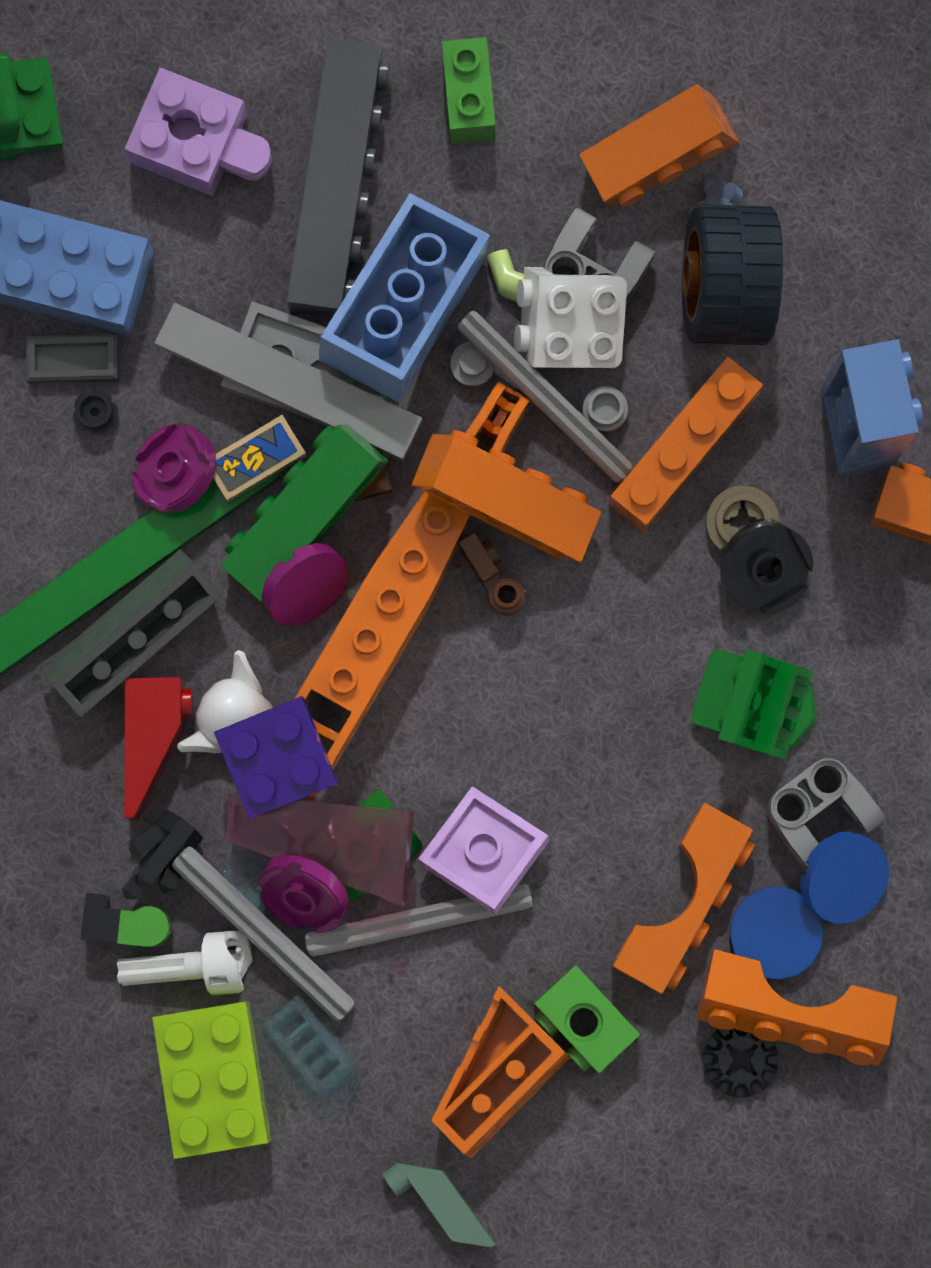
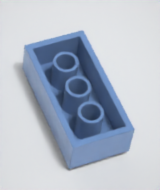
M409 193L321 335L319 361L400 402L486 260L490 234Z
M0 200V304L130 337L154 253L149 239Z
M899 339L842 350L821 388L839 477L888 468L891 465L894 466L919 433L918 427L923 426V412L918 398H911L908 384L909 380H913L911 357L908 352H901Z

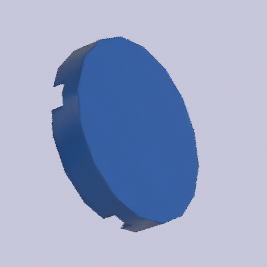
M838 832L825 838L811 851L806 861L809 864L806 876L802 874L800 883L804 902L813 913L834 924L852 923L865 917L882 898L887 888L889 877L887 856L878 843L867 836L851 832Z
M777 886L756 890L742 900L732 916L729 931L733 953L760 961L765 978L775 980L796 976L812 965L821 949L823 937L820 917L813 913L804 902L803 895L793 889Z

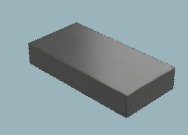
M118 335L26 336V381L28 384L119 381Z

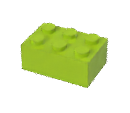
M245 1001L152 1017L174 1159L271 1142L250 1002Z

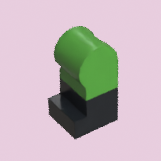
M86 893L80 940L151 948L161 946L170 938L173 930L172 921L164 910L153 906H143L135 911L108 908L110 896Z

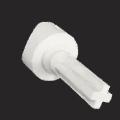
M239 930L205 934L201 952L118 959V983L127 986L203 978L210 995L241 993L244 990L242 978L253 962L250 941ZM236 946V949L228 950L227 947Z

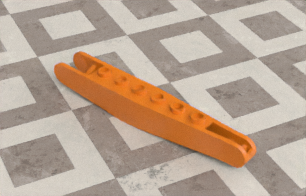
M498 382L466 433L476 439H479L482 433L496 440L492 449L504 453L509 441L522 421L531 403V399ZM504 395L510 398L513 397V400L517 401V404L508 402L504 398ZM497 410L498 413L494 418L493 422H491L490 420L493 417L495 411ZM426 492L422 494L372 566L295 697L296 699L303 696L308 706L316 692L351 712L340 733L313 719L319 736L333 744L327 754L333 770L428 611L459 547V542L462 541L473 516ZM320 791L306 797L315 800Z

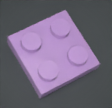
M472 786L418 858V861L422 867L496 915L548 844L549 837Z

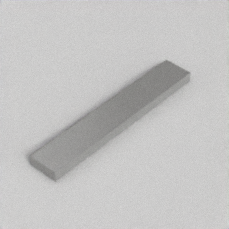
M175 302L154 342L158 348L321 424L331 426L333 429L337 425H349L375 449L401 461H404L423 421V418Z

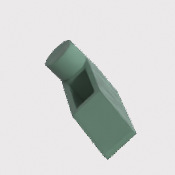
M397 1162L382 1173L384 1179L398 1197L413 1186L451 1241L490 1248L495 1245L489 1233L443 1169Z

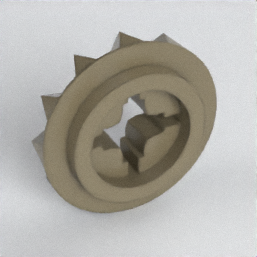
M735 486L721 492L713 500L707 513L706 526L711 542L721 550L733 535L739 531L738 527L723 524V522L736 519L738 511L741 509V504H744V511H746L748 519L755 520V522L774 519L780 522L777 507L766 493L751 486Z

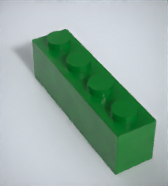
M337 425L334 429L328 426L312 444L316 451L305 464L299 461L289 470L283 478V482L287 485L276 499L273 496L268 497L255 511L253 516L257 519V522L247 534L243 530L240 531L226 546L224 551L229 555L220 566L259 601L263 602L261 596L264 583L273 567L281 560L286 564L290 559L294 558L295 556L291 552L299 547L320 543L388 463V460L349 425Z

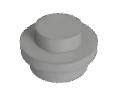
M470 341L459 345L452 353L450 360L451 372L454 378L462 385L468 387L481 386L487 383L495 372L496 366Z
M609 386L595 388L584 400L583 416L600 432H611L618 429L627 418V400L616 388Z

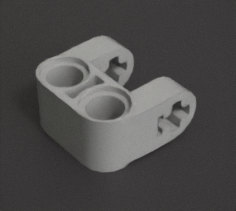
M576 208L558 236L547 259L545 269L552 273L556 268L566 266L573 269L576 275L620 276L627 282V304L648 271L656 251L636 241L616 274L580 254L594 229L597 218Z
M832 758L821 759L812 764L775 792L769 799L766 807L767 816L774 829L805 871L809 866L806 861L811 851L819 843L804 824L836 799L865 834L870 833L886 821L884 814L861 783L840 761ZM826 768L836 775L837 787L834 792L824 793L816 787L814 776L818 769ZM790 796L799 802L801 813L797 820L787 821L779 815L777 804L781 797Z

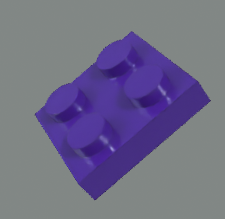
M303 696L214 732L249 820L338 784Z

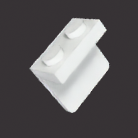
M524 267V279L518 281L516 293L517 303L519 307H522L521 325H516L514 331L515 350L532 367L615 368L619 366L622 361L627 295L626 280L616 275H554L543 267Z

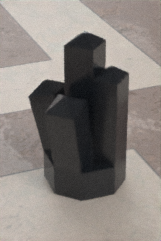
M167 809L164 810L151 827L130 839V852L141 855L147 850L149 851L140 860V866L122 887L125 899H138L146 888L152 885L160 873L161 876L157 885L163 893L175 891L182 876L173 868L172 863L187 847L197 848L204 839L199 832L183 818Z

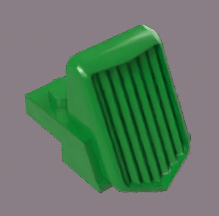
M0 53V162L14 160L17 154L62 149L63 140L48 57L9 62L8 53Z
M748 649L745 650L744 656L722 650H714L709 656L691 715L692 721L696 725L720 732L718 737L720 740L786 760L788 751L799 743L817 721L814 691L810 682L813 671Z

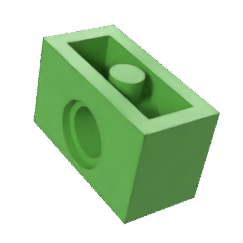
M487 37L442 41V61L450 144L495 140V116Z
M577 965L573 966L534 1003L540 1010L534 1018L552 1037L560 1032L570 1042L572 1046L566 1053L584 1072L592 1066L597 1073H600L640 1036L636 1029ZM580 1008L589 1009L596 1017V1027L587 1036L575 1034L570 1027L571 1015Z

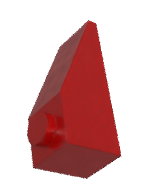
M181 677L125 679L124 818L128 820L140 819L185 729V717L193 716V690L185 689V682Z

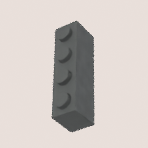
M178 550L39 670L73 710L82 717L222 597V595L199 567L185 553Z

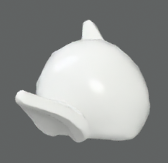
M238 650L234 653L231 678L214 683L202 697L196 712L198 731L177 744V749L180 752L222 753L214 734L215 731L273 708L271 703L263 696L260 683L254 675L244 652Z

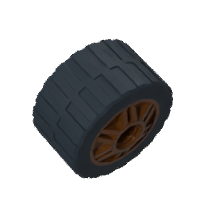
M697 204L691 211L687 223L682 262V305L687 337L693 344L767 345L772 340L776 331L782 299L783 241L778 214L771 206Z

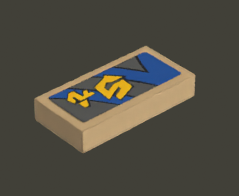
M280 415L216 454L213 479L229 503L307 455L284 416Z

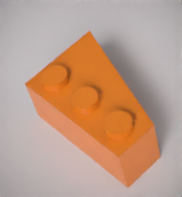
M695 84L579 155L603 201L612 206L620 204L623 208L645 196L644 191L658 184L662 185L673 181L682 175L684 171L740 144L716 97L698 84Z
M498 986L492 998L493 1002L481 1026H478L472 1038L473 1041L460 1067L458 1066L431 1119L448 1139L469 1158H472L570 1059L564 1050L500 986Z

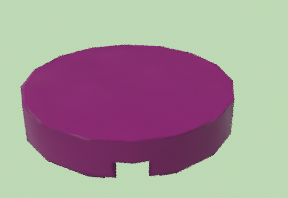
M175 424L166 425L151 434L139 448L135 458L139 463L136 473L132 471L131 482L136 496L149 508L165 514L182 512L197 503L209 488L215 473L216 454L211 441L201 431L186 424L176 426Z
M314 543L299 547L291 552L295 556L294 558L290 559L286 564L281 560L271 570L265 580L261 597L268 613L281 625L297 626L314 620L324 614L343 592L349 574L347 563L330 545Z
M282 855L273 858L258 878V886L262 888L260 897L263 904L276 918L290 927L301 930L303 925L314 927V933L328 932L334 930L340 924L348 911L349 897L344 885L331 871L310 859L294 855Z

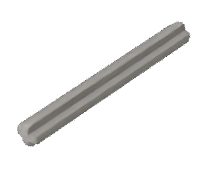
M471 311L458 324L459 331L531 399L614 482L619 483L629 475L633 469L632 463L476 311Z
M187 847L175 858L172 863L173 868L333 1020L339 1021L350 1012L354 1005L353 999L195 849Z
M517 885L496 915L469 897L339 925L334 930L328 932H308L305 935L307 952L309 956L316 957L529 909L533 904L531 892L528 885Z

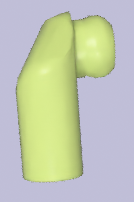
M507 249L489 254L487 261L498 292L504 298L517 302V284L520 279H524V274L514 270Z

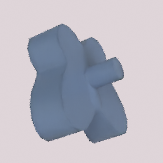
M709 173L703 180L706 197L691 207L689 216L697 204L735 205L742 199L743 192L734 183H726L717 173Z

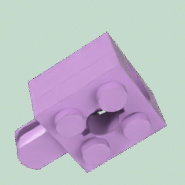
M161 67L124 148L130 164L210 196L214 195L224 171L249 181H257L268 173L272 164L270 146L265 138L242 129L248 116L244 100Z

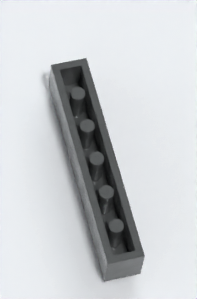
M335 39L327 40L286 301L289 312L333 318L356 281L349 279L351 262L360 263L363 236L356 235L358 219L366 220L370 199L369 192H362L365 175L373 176L376 162V149L369 148L372 132L380 133L383 116V106L376 105L378 88H387L390 62L383 61L381 46Z

